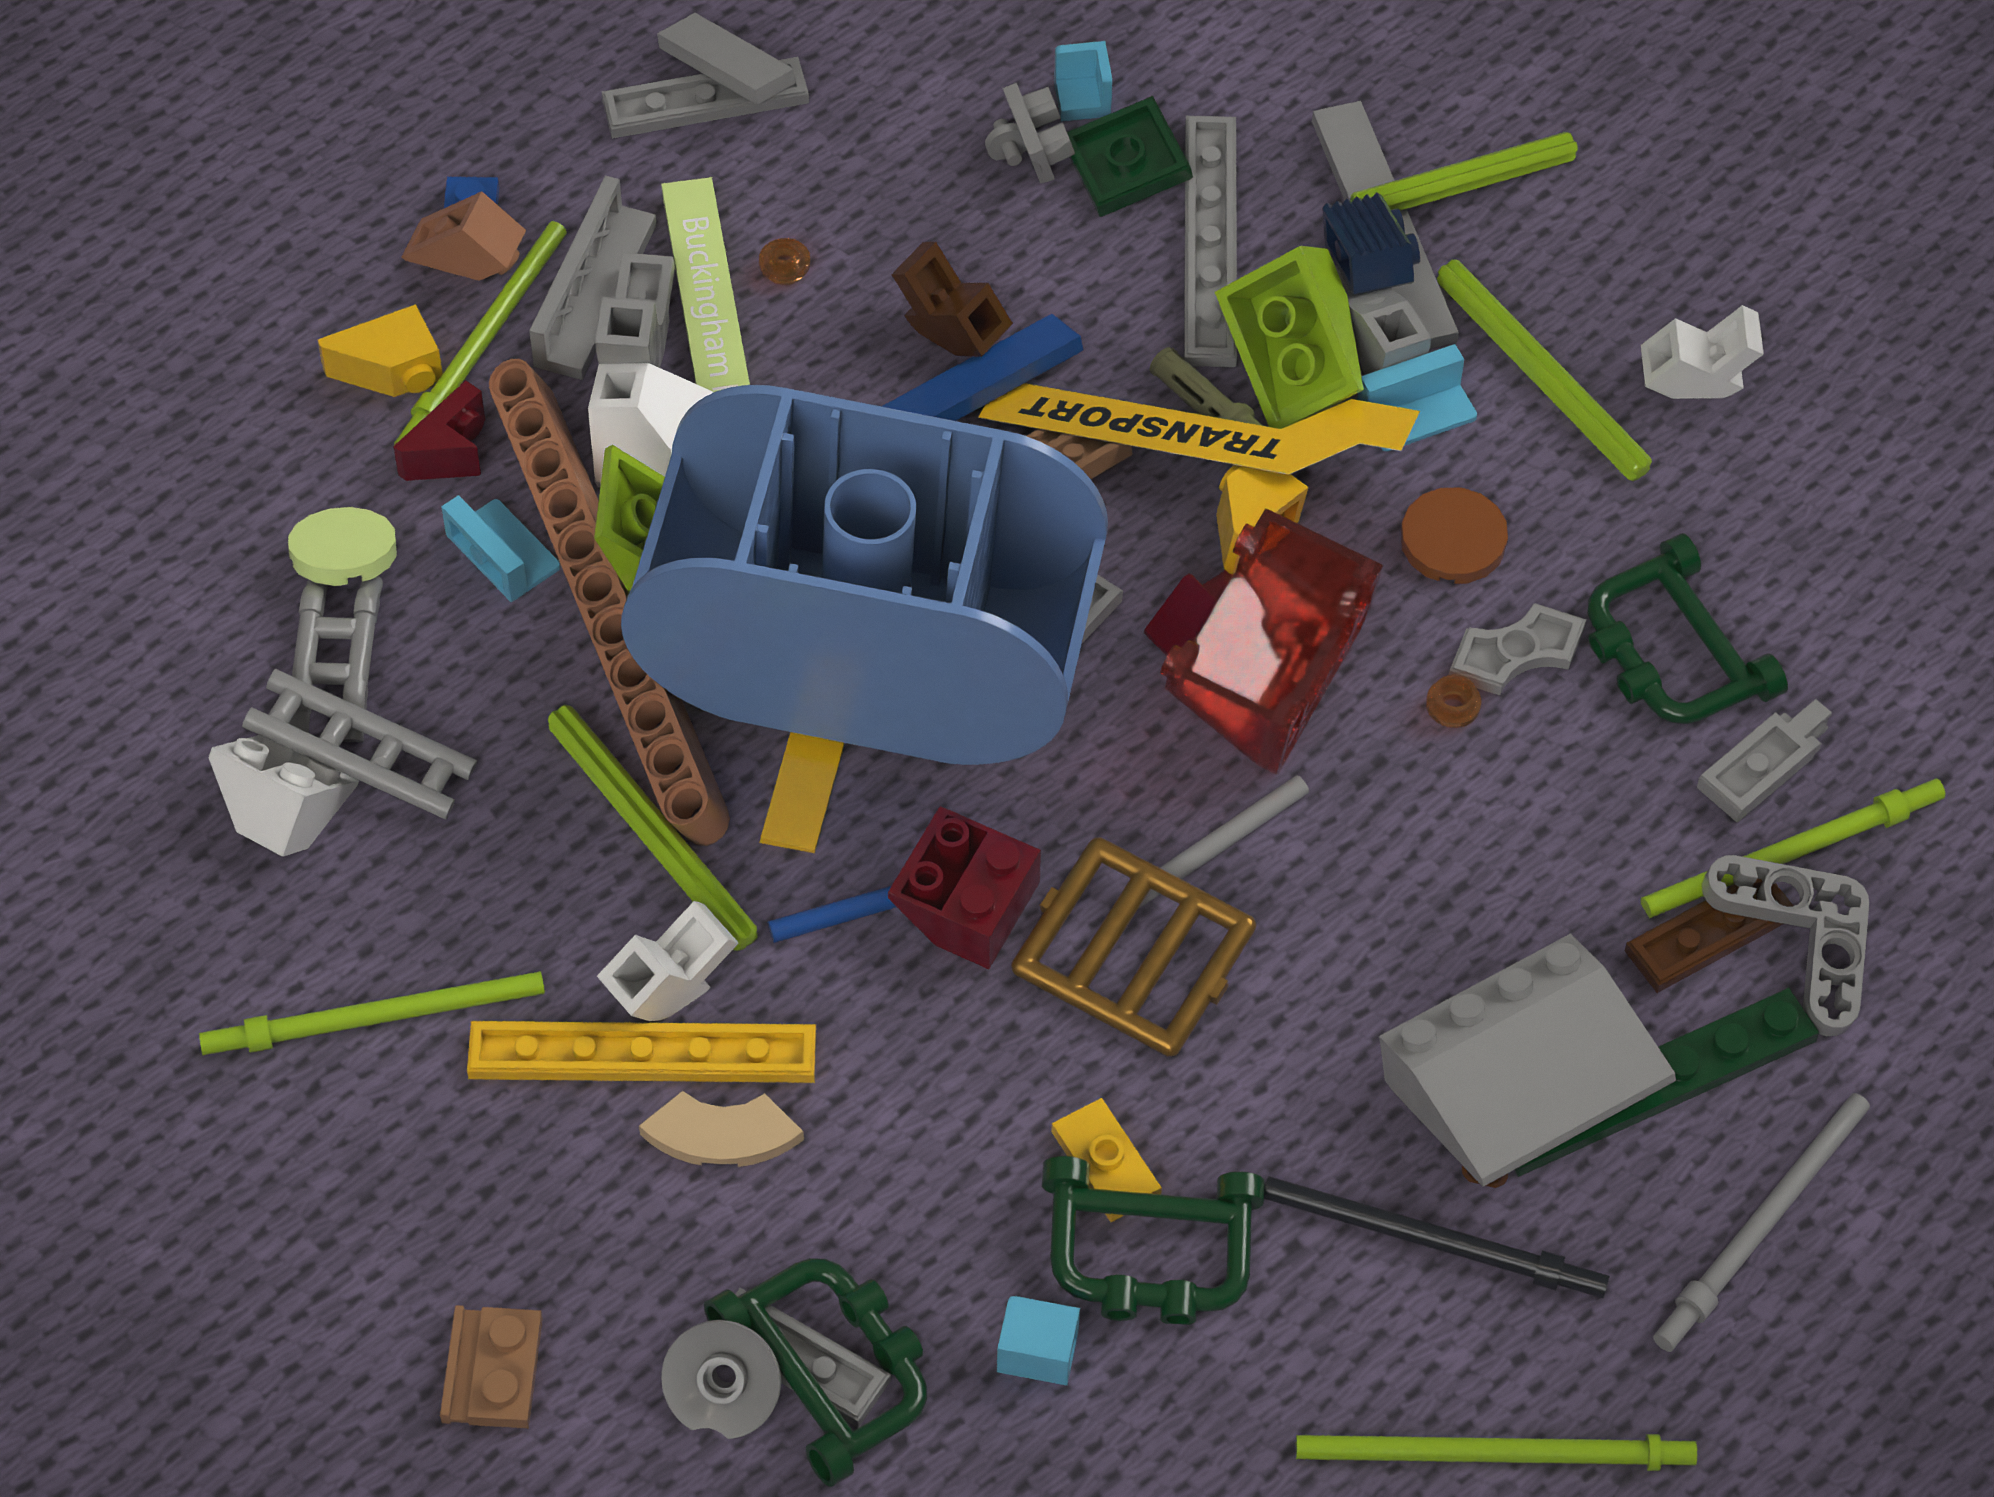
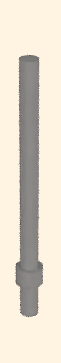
M1852 1093L1699 1281H1690L1675 1300L1677 1308L1653 1336L1655 1343L1661 1349L1672 1352L1696 1322L1703 1323L1719 1303L1718 1294L1868 1112L1870 1104L1863 1096L1857 1093Z

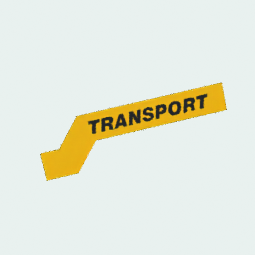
M1024 383L987 403L978 418L1291 474L1358 444L1402 451L1420 411L1350 399L1285 428L1278 429Z

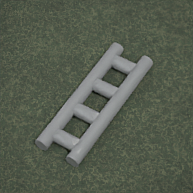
M274 669L266 686V689L280 695L270 713L266 714L251 707L242 725L247 730L445 820L453 808L455 799L442 794L441 791L452 773L469 780L477 764V760L277 669ZM300 704L330 717L319 738L289 724ZM351 727L381 741L370 761L339 747ZM401 750L431 763L421 784L390 770Z

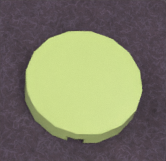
M344 507L323 510L311 514L298 522L288 535L289 557L293 562V568L299 575L320 584L332 586L347 585L348 578L360 575L362 576V582L374 579L390 568L397 556L395 528L386 517L366 509Z

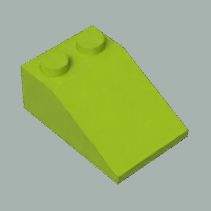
M1299 246L1215 291L1269 427L1285 428L1320 413L1364 390L1348 296L1328 249Z
M610 445L605 448L594 539L628 592H630L665 477L616 446Z

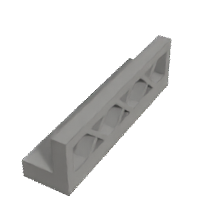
M605 175L529 330L533 364L536 368L580 380L584 379L596 353L595 339L602 297L615 298L621 255L622 253L643 254L656 228L655 214L622 206L620 179Z

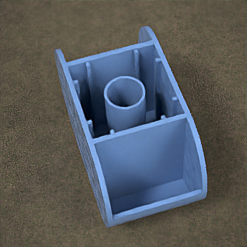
M742 385L722 389L705 396L691 406L677 427L672 444V455L637 573L623 608L621 617L622 636L631 656L649 677L678 698L719 717L949 764L979 765L1010 761L1031 754L1045 746L1059 732L1064 722L1108 531L1106 507L1097 487L1078 465L1054 448L1021 434L770 385Z

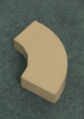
M682 1091L639 1125L640 1135L660 1151L676 1159L701 1166L702 1163L738 1164V1167L753 1165L777 1157L804 1140L803 1130L765 1093L746 1104L720 1107L701 1103Z

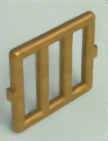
M1096 837L1088 843L1059 890L1051 887L1040 904L1043 914L1013 959L1012 971L1018 977L1166 1056H1175L1180 1052L1210 1002L1217 1005L1226 992L1228 980L1225 978L1256 929V922L1252 916L1123 848L1101 837ZM1103 863L1131 879L1067 977L1039 961ZM1152 889L1179 903V906L1118 1002L1115 1003L1088 987L1148 892ZM1202 915L1228 929V932L1167 1029H1164L1137 1015L1198 916Z

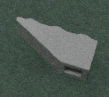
M1335 266L1348 296L1359 365L1365 375L1429 353L1432 337L1406 298L1391 288L1353 296L1349 285L1347 286L1346 280L1343 279L1340 270Z

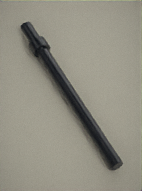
M1268 1176L1264 1187V1199L1525 1275L1534 1278V1285L1555 1291L1559 1285L1603 1299L1606 1293L1609 1275L1565 1263L1566 1257L1545 1250H1542L1541 1255H1537Z

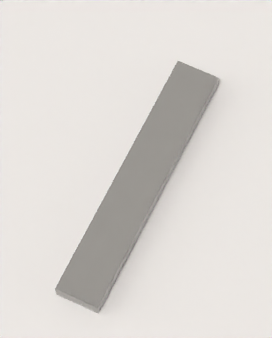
M1361 101L1313 111V126L1344 201L1346 199L1350 200L1351 194L1354 192L1395 181ZM1407 209L1401 210L1405 234L1414 233L1420 250V263L1413 265V283L1392 287L1391 289L1406 298L1432 337L1430 349L1457 343L1459 332L1408 211Z
M1186 116L1185 157L1191 167L1193 178L1185 181L1184 359L1191 366L1236 367L1237 347L1215 295V291L1237 280L1236 117Z

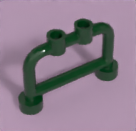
M1684 533L1661 542V555L1600 583L1595 587L1588 599L1587 613L1592 626L1596 630L1589 634L1590 647L1601 663H1606L1615 658L1624 672L1617 675V685L1629 704H1634L1644 699L1649 708L1660 718L1672 723L1690 724L1708 718L1752 696L1758 695L1763 702H1768L1788 691L1787 678L1778 660L1773 655L1767 653L1745 664L1685 580L1701 571V560L1694 543ZM1659 579L1731 683L1689 702H1677L1671 699L1662 688V682L1656 668L1649 661L1644 662L1634 648L1632 636L1626 625L1621 621L1616 622L1609 611L1610 603L1618 597Z
M1057 1156L1048 1158L1043 1162L1042 1188L1053 1194L1050 1252L1053 1275L1060 1287L1073 1297L1089 1302H1100L1101 1315L1104 1318L1115 1321L1132 1320L1137 1317V1306L1160 1308V1320L1165 1324L1191 1325L1196 1322V1311L1224 1310L1238 1302L1247 1290L1250 1277L1252 1210L1258 1209L1264 1204V1179L1261 1176L1249 1172L1222 1174L1217 1178V1199L1093 1189L1089 1188L1090 1164L1087 1161L1077 1157ZM1076 1211L1228 1224L1226 1278L1217 1287L1205 1288L1197 1287L1195 1283L1186 1280H1169L1159 1284L1138 1282L1136 1278L1128 1275H1110L1103 1279L1084 1276L1077 1270L1074 1264Z
M809 1258L794 1263L738 1297L731 1290L726 1289L704 1302V1311L708 1321L725 1320L744 1325L761 1336L770 1346L777 1359L781 1374L824 1432V1435L807 1444L806 1455L818 1478L828 1487H833L854 1473L852 1460L905 1429L922 1414L927 1402V1385L920 1369L914 1362L923 1356L921 1343L915 1333L907 1326H902L892 1332L880 1315L889 1308L887 1297L880 1285L873 1279L858 1285L841 1265L827 1259ZM811 1282H821L833 1290L839 1299L841 1311L847 1321L856 1328L860 1327L873 1345V1352L879 1365L884 1371L891 1375L894 1374L903 1388L904 1395L900 1403L854 1431L849 1427L765 1310L768 1306Z

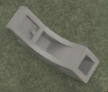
M622 253L615 298L602 297L595 339L599 364L650 363L660 368L670 321L668 311L675 270L674 257Z

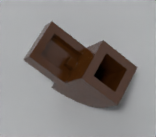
M922 242L891 274L912 307L904 315L910 325L920 335L955 356L982 357L1013 324L989 283H961L937 242Z

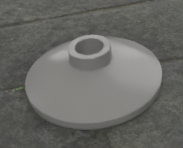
M712 1320L692 1326L674 1341L663 1362L661 1381L666 1402L677 1419L690 1430L710 1428L722 1433L727 1439L742 1437L759 1428L769 1418L778 1402L781 1390V1373L777 1359L770 1346L761 1336L739 1323ZM717 1366H730L735 1372V1381H722L717 1375Z

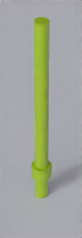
M551 221L435 386L430 392L422 393L412 407V418L396 439L394 445L463 383L566 236L567 231L560 223Z
M1935 778L1903 792L1893 789L1874 797L1873 804L1742 857L1785 864L1881 824H1884L1886 828L1908 820L1911 812L1945 799L1944 786L1939 779ZM1707 871L1641 897V905L1648 917L1652 918L1704 897L1702 882ZM1725 874L1721 882L1725 883L1726 887L1734 884L1733 876Z
M539 971L268 1020L267 1015L244 1019V1025L199 1033L202 1055L247 1047L249 1052L252 1053L273 1049L272 1043L535 996L545 994L542 973Z

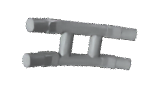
M377 576L374 579L361 582L360 589H358L355 598L354 618L323 617L329 585L315 583L308 579L300 600V618L292 676L310 685H344L343 700L367 710V686L375 623H377L383 581L380 576ZM319 638L351 639L349 662L315 663ZM300 704L289 724L309 733L312 709ZM351 727L343 742H364V733Z

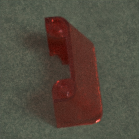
M1265 508L1255 527L1246 523L1240 532L1233 548V553L1240 556L1236 572L1195 641L1188 640L1183 648L1174 644L1162 665L1160 674L1167 677L1165 689L1253 763L1278 775L1359 635L1370 611L1384 565Z

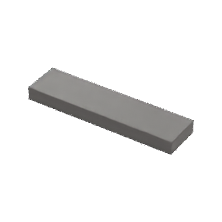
M793 57L779 60L794 69L795 84L759 105L749 101L705 74L602 91V102L611 137L613 139L809 103V93L799 58Z

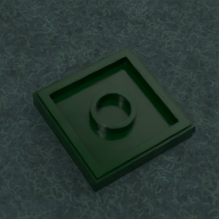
M1153 96L1067 132L1075 152L1069 158L1099 217H1103L1193 178L1191 167Z

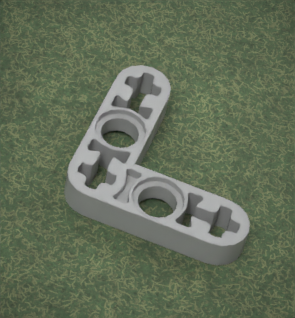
M1726 855L1718 858L1710 866L1702 882V893L1707 903L1714 909L1725 913L1810 928L1803 1009L1819 1031V1034L1837 1036L1845 1033L1858 1017L1861 1006L1869 915V896L1864 886L1857 880L1843 875L1736 855ZM1725 874L1732 875L1734 884L1739 886L1735 894L1726 892V884L1721 882ZM1758 878L1762 880L1756 900L1753 898V895L1757 888L1752 886ZM1777 882L1791 884L1799 893V904L1793 907L1780 905L1771 894L1772 884ZM1813 889H1816L1818 892L1814 901L1819 902L1814 910H1810L1808 907L1814 895ZM1835 895L1843 896L1844 905L1851 907L1846 915L1839 914L1837 904L1831 902ZM1828 944L1842 946L1850 956V966L1845 969L1830 967L1822 957V947ZM1831 985H1840L1835 992L1834 1006L1835 1009L1842 1012L1836 1020L1828 1018V1009L1821 1007L1830 994Z

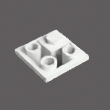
M650 363L599 364L588 406L594 476L597 486H601L605 448L610 445L616 446L665 477L672 455V444L682 417L697 401L714 392Z
M261 735L239 738L235 742L212 747L208 757L236 832L282 857L308 849L359 783V780Z

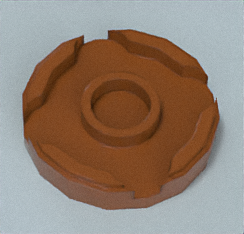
M1462 487L1438 488L1422 494L1408 507L1401 525L1402 551L1409 563L1424 576L1436 581H1440V578L1454 580V584H1468L1487 577L1500 565L1508 543L1507 521L1498 506L1483 494Z

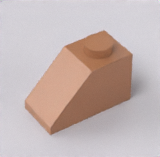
M481 191L422 218L402 258L405 261L480 281L496 273L502 275L512 268L519 257L520 252L517 248L526 229Z

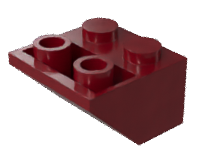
M940 806L889 889L888 899L935 946L990 969L1040 883L1041 850Z

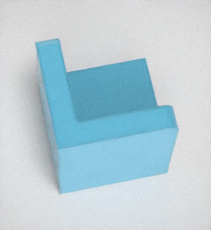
M1105 41L1059 45L1055 48L1054 85L1061 121L1101 118L1111 113L1112 74Z
M1011 1296L1008 1299L997 1348V1372L1068 1385L1079 1333L1080 1308Z

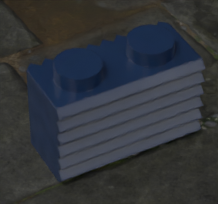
M1377 192L1373 197L1366 194L1363 199L1356 196L1353 201L1346 199L1343 203L1336 201L1333 206L1329 203L1323 206L1325 246L1329 250L1332 260H1334L1341 275H1343V279L1346 280L1347 286L1349 285L1353 296L1414 282L1413 265L1420 263L1419 245L1414 233L1405 234L1403 217L1398 208L1390 210L1383 196Z

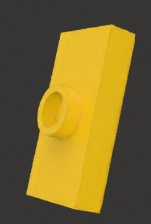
M1102 1098L1052 1123L1051 1132L1066 1155L1081 1158L1090 1164L1089 1188L1161 1194L1162 1187ZM1105 1213L1110 1222L1124 1216Z

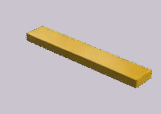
M790 732L760 843L815 853L845 743Z
M471 1021L467 1074L468 1079L815 1083L816 1024Z

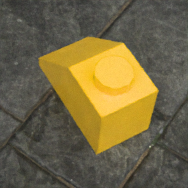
M416 304L317 339L322 367L326 377L392 397L408 392H423L437 382L443 374L439 349Z
M1233 465L1220 482L1219 489L1222 491L1216 513L1224 569L1231 575L1291 530L1299 522L1309 487L1291 474Z

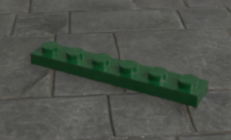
M1787 988L1660 1045L1658 1048L1674 1070L1676 1081L1525 1163L1514 1171L1520 1177L1817 1041L1819 1031L1790 988Z

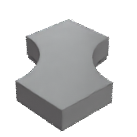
M1535 603L1525 617L1508 627L1495 630L1466 628L1450 668L1448 679L1501 695L1505 686L1514 677L1527 670L1539 667H1557L1569 670L1585 629L1586 619Z

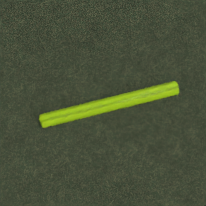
M1451 260L1438 270V284L1628 480L1636 481L1649 472L1652 463L1651 457L1459 260Z
M563 705L558 710L553 711L548 716L549 730L692 902L697 901L705 904L738 941L737 946L733 950L740 951L751 945L758 937L756 933L757 926L572 706Z

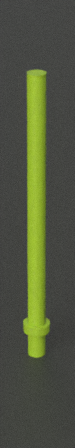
M1646 1434L1645 1440L1296 1435L1295 1440L1296 1459L1635 1464L1647 1465V1471H1660L1661 1465L1697 1464L1696 1441L1661 1440L1659 1434Z

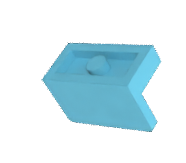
M1455 344L1361 376L1364 390L1358 393L1357 400L1420 411L1404 446L1474 422L1477 419V412L1460 385L1464 358ZM1381 448L1383 451H1390V450H1392V449H1387V448Z
M458 495L441 506L446 536L510 602H513L560 570V562L500 500L494 499L477 511H474Z

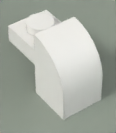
M1742 305L1708 332L1675 318L1641 344L1645 387L1673 399L1725 398L1744 388L1742 370L1764 354L1758 312Z
M693 901L656 942L634 935L597 977L631 1016L647 1021L663 1020L671 1017L711 988L705 979L737 946L738 941L705 904Z

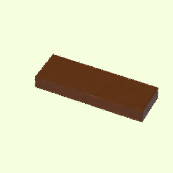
M1758 878L1752 886L1757 888L1753 895V898L1756 900L1762 880ZM1776 883L1772 884L1771 894L1774 900L1780 905L1793 907L1794 905ZM1734 884L1727 888L1726 892L1735 894L1739 886ZM1705 900L1627 942L1624 951L1656 993H1659L1782 926L1783 923L1725 913L1714 909Z

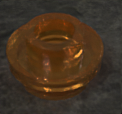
M780 238L767 243L759 254V267L762 274L779 285H790L798 282L810 269V253L807 247L794 239ZM780 257H791L788 260L778 259Z
M1456 674L1447 675L1430 687L1426 698V708L1431 718L1437 723L1450 728L1464 727L1471 724L1478 717L1481 709V696L1474 683L1468 678ZM1450 699H1454L1459 701L1463 706L1454 707L1447 705L1444 702Z

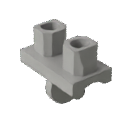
M1017 83L1003 88L1016 123H1008L1006 119H998L994 122V130L985 140V147L989 156L994 160L1006 159L1010 166H1015L1022 161L1021 155L1027 150L1040 183L1054 180L1050 165L1074 155L1075 152L1063 123L1038 133L1035 130L1037 127L1060 119L1049 87L1024 96L1021 95Z

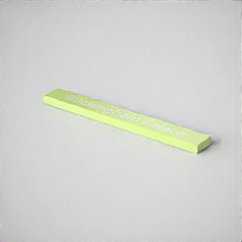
M712 177L661 184L695 384L713 392L730 387L750 385Z

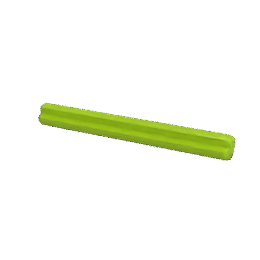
M1563 132L1360 190L1351 194L1350 201H1353L1356 196L1363 199L1366 194L1373 197L1377 192L1383 196L1390 210L1398 208L1401 211L1573 161L1576 158L1578 145L1573 140L1571 133Z

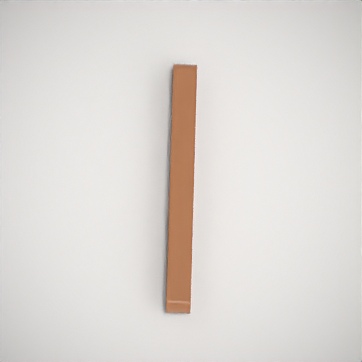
M521 359L504 361L495 368L490 376V393L665 818L689 841L701 846L713 844L722 838L728 829L730 817L727 806L682 699L673 695L649 677L631 656L624 639L621 641L623 638L621 617L629 592L594 539L599 500L555 395L527 362ZM663 720V722L661 723V725L658 726V727L655 729V727L657 726V724ZM680 763H682V765L680 766V768H679L677 771H675L674 773H672V772L674 771V769H675ZM699 807H701L699 812L695 816L690 818L693 812Z

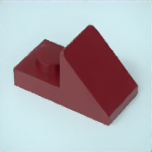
M465 380L393 446L398 476L405 481L481 475L478 449L471 442L478 436L486 420L482 391Z
M1226 570L1203 585L1192 574L1188 573L1181 579L1146 626L1144 634L1179 669L1261 614L1263 603L1234 574L1231 575Z

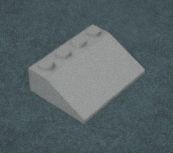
M1572 934L1555 941L1379 1036L1386 1083L1482 1187L1676 1081L1674 1070L1606 968Z

